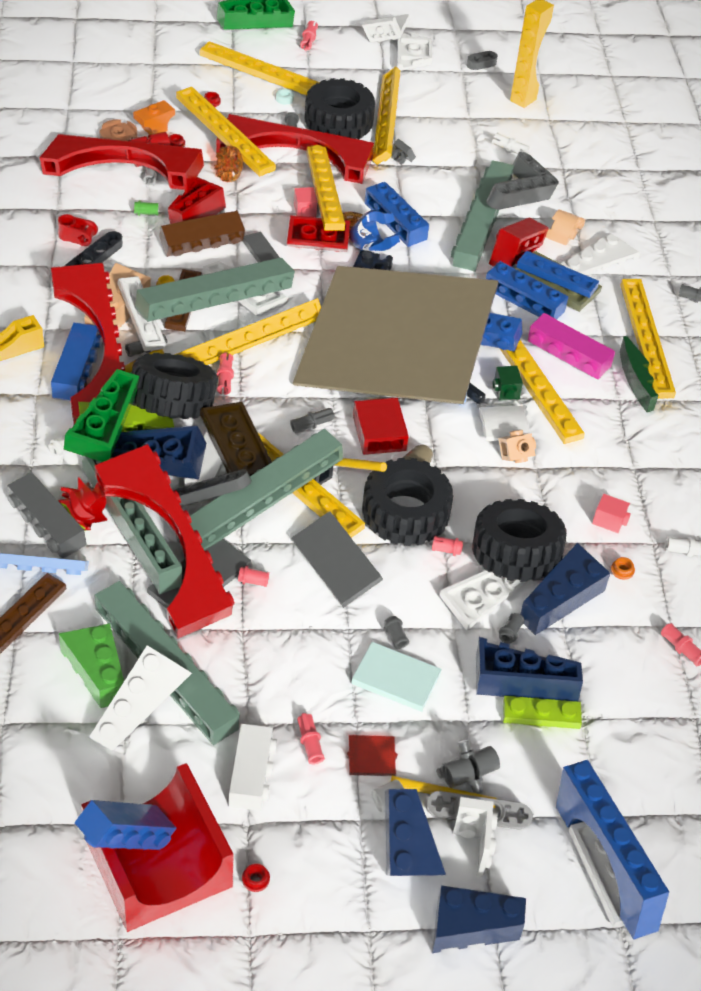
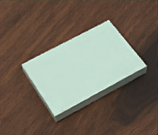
M371 642L352 678L351 684L423 712L441 675L442 669Z

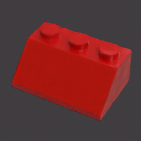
M290 215L287 246L347 252L350 221L344 220L345 230H324L322 218Z

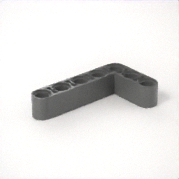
M519 152L512 164L514 165L513 174L519 179L494 184L486 203L493 209L501 210L549 200L559 181L530 154Z

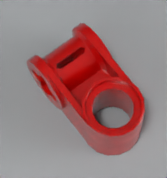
M64 214L58 218V237L62 241L86 247L91 244L92 237L98 232V226L91 220L74 217L70 214Z

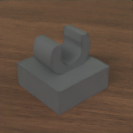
M399 138L393 143L396 150L392 152V158L395 160L400 156L398 158L399 164H404L406 159L412 162L416 158L412 148Z

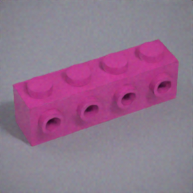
M543 313L530 326L528 342L598 380L612 366L615 355L614 350L546 313Z

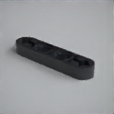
M117 231L106 233L65 266L103 263L122 248V234ZM84 260H91V262H88V263H85V262H82V261H84Z

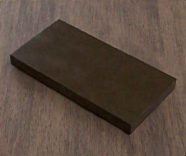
M243 401L200 409V416L227 474L246 469L249 476H252L257 470L263 469L272 463Z

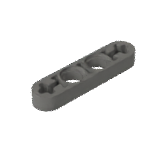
M242 469L175 490L181 499L180 506L183 507L241 490L247 487L252 480L247 470Z

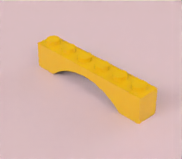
M534 0L525 9L510 97L511 102L523 108L537 100L539 83L536 78V61L542 39L551 22L554 8L553 4L545 0Z
M34 315L13 321L0 333V361L44 347L42 327Z

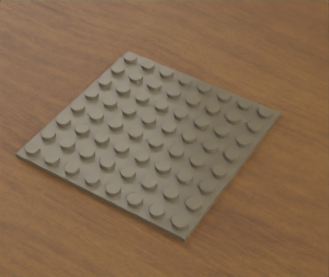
M337 266L294 377L293 385L464 404L498 287V280Z

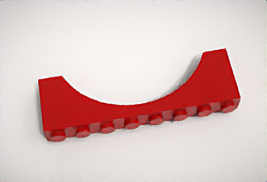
M229 114L227 117L259 149L288 147L307 151V147L314 145L326 147L329 162L340 171L344 181L363 184L373 158L374 142ZM217 137L216 155L224 156L231 149Z
M58 134L40 156L44 175L62 176L82 167L102 163H131L157 171L167 180L169 188L189 190L204 167L202 149L63 134Z
M103 263L51 268L54 298L70 303L84 312L96 325L105 347L103 361L95 377L85 388L70 397L73 425L79 417L78 402H91L93 398L98 396L101 388L117 369L125 371L124 361L120 362L119 356H122L121 343L116 342V338H119L118 325L113 324V320H116L115 307L110 306V302H113L112 289H107V284H110L109 271H104Z
M147 444L94 465L95 477L105 496L126 498L147 506L159 514L177 535L184 552L186 570L178 594L167 607V620L177 639L231 616L235 602L232 594L229 591L226 592L222 586L224 581L218 570L215 571L212 567L213 560L209 551H204L202 548V539L198 530H193L191 527L192 521L188 511H183L181 508V499L178 492L171 489L169 485L171 480L167 471L161 470L159 466L161 462L157 452H152Z

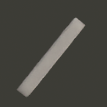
M443 791L432 793L426 803L427 810L432 816L455 820L460 797L494 802L493 805L497 806L500 810V817L497 819L496 827L517 830L526 828L533 818L531 809L523 803ZM440 797L442 798V803L451 804V799H456L453 807L454 814H449L450 808L442 807L441 811H436V806L431 805V802H436L437 798ZM505 807L510 808L508 813L516 814L518 809L522 810V814L527 816V819H523L521 824L517 823V818L508 817V822H503L506 814Z

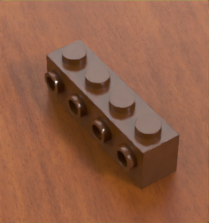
M236 210L163 225L160 229L159 238L166 257H177L184 253L200 252L208 248H219L226 244H237L243 241L245 228L239 212Z

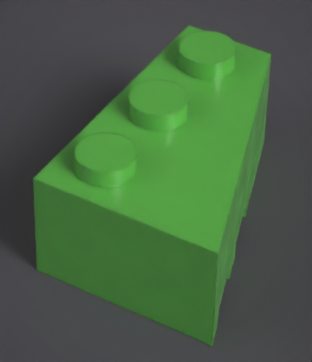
M110 623L59 633L61 653L64 657H67L75 673H78L84 681L85 687L99 707H108L124 683Z

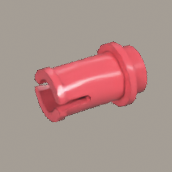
M435 536L432 551L452 553L453 556H456V554L461 555L463 541H460L459 538L454 540Z
M246 565L245 568H240L238 581L242 582L243 585L250 583L267 587L270 572L249 569V566Z

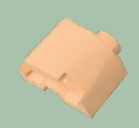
M559 209L552 217L555 221L551 228L548 229L545 238L566 246L571 239H575L578 230L583 228L585 219Z

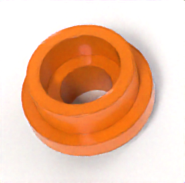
M620 557L612 563L611 572L615 577L627 580L633 577L635 567L629 558Z

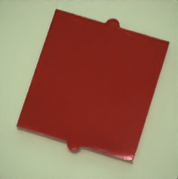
M349 735V751L346 753V757L349 759V775L396 776V759L398 754L395 752V736Z

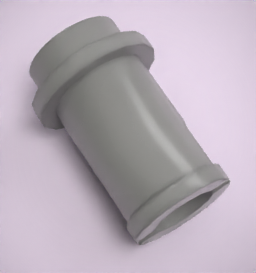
M146 167L147 171L143 180L144 182L147 181V185H154L157 175L160 173Z

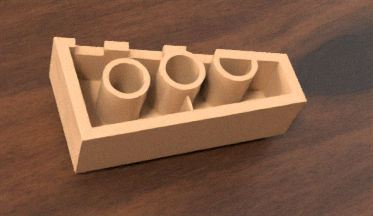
M115 263L109 273L110 284H107V289H112L113 302H110V306H114L116 312V320H113V324L118 325L119 329L130 318V314L118 287V279L139 276L143 288L151 287V278ZM85 315V324L95 325L92 322V320L87 315Z

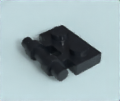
M360 250L353 267L391 270L393 257L387 255L386 258L380 260V254Z

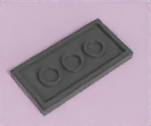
M330 511L291 538L343 608L383 580L377 569Z
M224 539L205 549L209 551L212 557V567L215 571L218 570L223 578V587L239 576L241 567L251 566V559ZM185 559L180 562L182 566V583L186 570ZM154 584L147 588V593L167 608L181 587L159 594Z

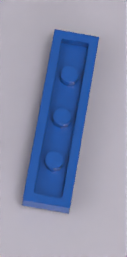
M526 251L517 263V268L527 273L536 275L588 298L592 296L599 285V280L529 251Z

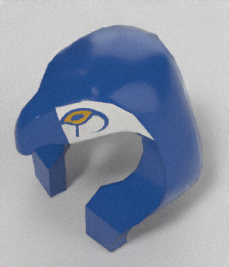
M376 210L366 212L349 231L353 246L365 251H386L399 243L398 233L383 240L379 235L376 221L381 225L395 221L393 213H383Z

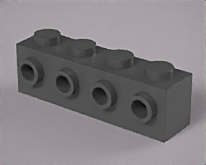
M33 472L7 485L9 491L7 499L14 509L18 508L20 510L23 520L33 525L36 535L46 540V544L52 553L56 552L64 559L87 545L84 529Z

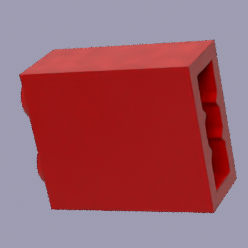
M398 397L354 401L353 419L363 455L407 451L409 435Z

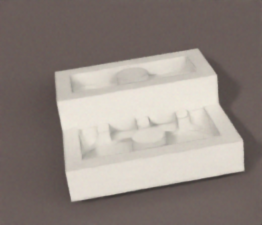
M523 406L479 407V416L483 423L482 432L486 441H499L498 438L510 436L509 432L515 430H523V433H530Z

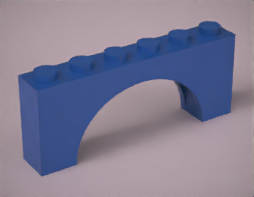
M588 759L564 766L556 809L568 828L570 825L584 822L599 839L608 856L617 881L621 907L620 918L633 940L658 932L670 891Z

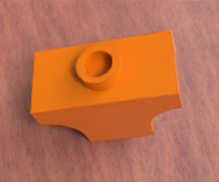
M165 100L133 112V118L142 125V128L149 135L168 131V122L175 116V109Z

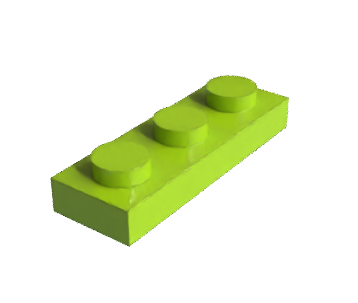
M504 696L503 723L580 729L582 725L581 702Z

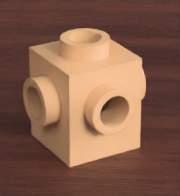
M515 430L509 432L510 436L498 438L502 460H514L515 463H522L528 461V457L535 456L536 442L532 437V433H523V430Z

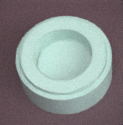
M289 89L278 90L276 92V101L283 105L293 103V91Z

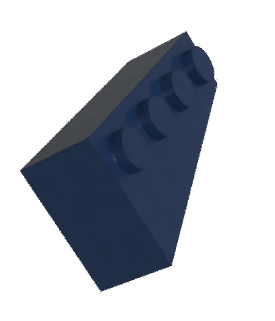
M198 426L121 432L112 458L148 444L152 452H157L161 462L159 465L161 470H166L169 476L199 480L207 443Z
M577 542L523 601L520 615L524 618V625L534 635H537L606 590L611 573Z
M479 637L475 657L476 695L579 701L583 685L581 662L550 654L547 657H543L535 653L534 650L525 648L524 652L510 648V644L500 642L499 645L488 643L487 638Z

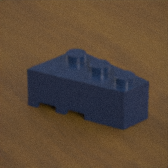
M417 789L385 790L386 876L446 875Z
M441 885L437 900L432 954L449 948L458 947L459 950L475 944L484 943L485 945L520 940L525 926L526 898Z

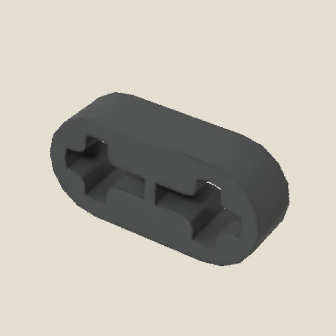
M494 51L471 54L467 58L466 66L471 70L494 67L497 65L498 54Z

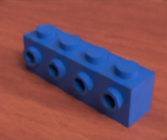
M384 181L366 188L364 204L370 210L383 213L392 212L395 221L385 225L394 234L398 233L399 239L407 247L427 240L429 223L388 183Z
M501 261L486 274V279L498 280L497 296L537 317L546 313L558 319L566 310L569 296Z
M490 313L481 345L515 351L523 333L522 319Z
M73 322L51 380L52 398L71 400L70 397L87 386L86 380L92 374V363L97 361V349L102 347L103 342L96 325Z
M91 800L74 822L85 835V841L94 848L160 850L170 842L171 835L177 829L157 805Z

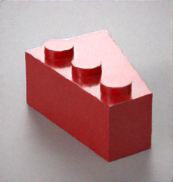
M197 177L189 190H184L185 192L182 195H178L168 207L170 224L216 215L226 208L224 189L219 185Z
M529 217L501 228L496 235L497 241L489 265L494 267L499 261L511 267L515 264L517 265L518 260L526 251L533 253L543 245L549 227Z

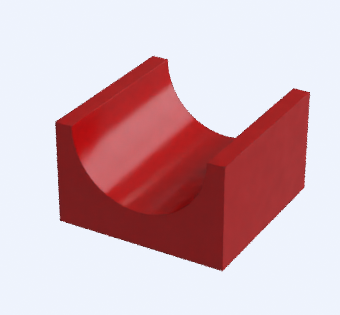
M187 763L177 766L176 773L171 782L159 794L143 803L157 805L176 826L177 829L173 832L170 842L160 850L94 848L87 843L126 932L233 887L234 853ZM90 801L81 804L82 812Z

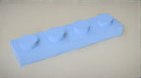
M0 553V568L7 569L8 564L17 565V570L32 571V566L42 567L41 572L56 573L57 569H66V574L81 575V571H88L89 561Z

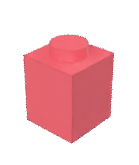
M314 187L294 188L296 216L316 217L317 198Z
M603 494L592 524L619 534L622 525L627 526L631 513L627 512L630 503Z

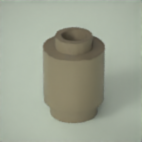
M421 444L415 446L404 457L405 460L417 458V461L431 463L433 452L427 445Z

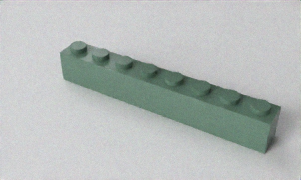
M492 160L490 166H486L484 178H481L475 198L471 202L470 211L467 212L465 222H463L460 234L457 236L456 246L452 248L451 257L454 258L452 266L476 272L500 211L488 206L486 200L494 184L512 180L514 165Z
M281 257L137 290L135 308L147 322L292 288L295 271Z
M324 428L300 445L294 446L283 456L277 457L263 469L257 470L250 476L252 482L247 487L220 495L206 506L200 507L195 513L190 515L192 521L190 525L193 530H198L202 539V548L205 550L343 460L342 444Z
M81 455L82 470L92 486L95 487L98 481L95 477L94 465L102 462ZM106 496L107 503L105 507L159 594L181 587L182 566L144 506L126 498Z
M118 581L94 594L96 611L107 624L110 623L113 631L138 659L146 646H149L192 673L170 696L213 746L239 730L240 713L238 709L224 699L222 691L209 682L207 674L194 665L191 656L179 648L173 636H168L161 622L152 618L145 604H140L136 600L133 591L129 587L126 588Z

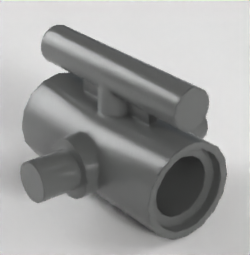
M468 739L459 741L458 744L461 751L459 758L442 764L440 768L436 769L437 775L440 779L444 778L450 788L467 782L468 785H471L473 793L479 794L484 791L481 784L483 781L482 776L500 769L499 756L492 746L474 751V749H471Z

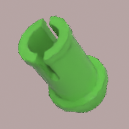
M141 200L134 202V214H138V216L140 214L158 216V203L141 202Z

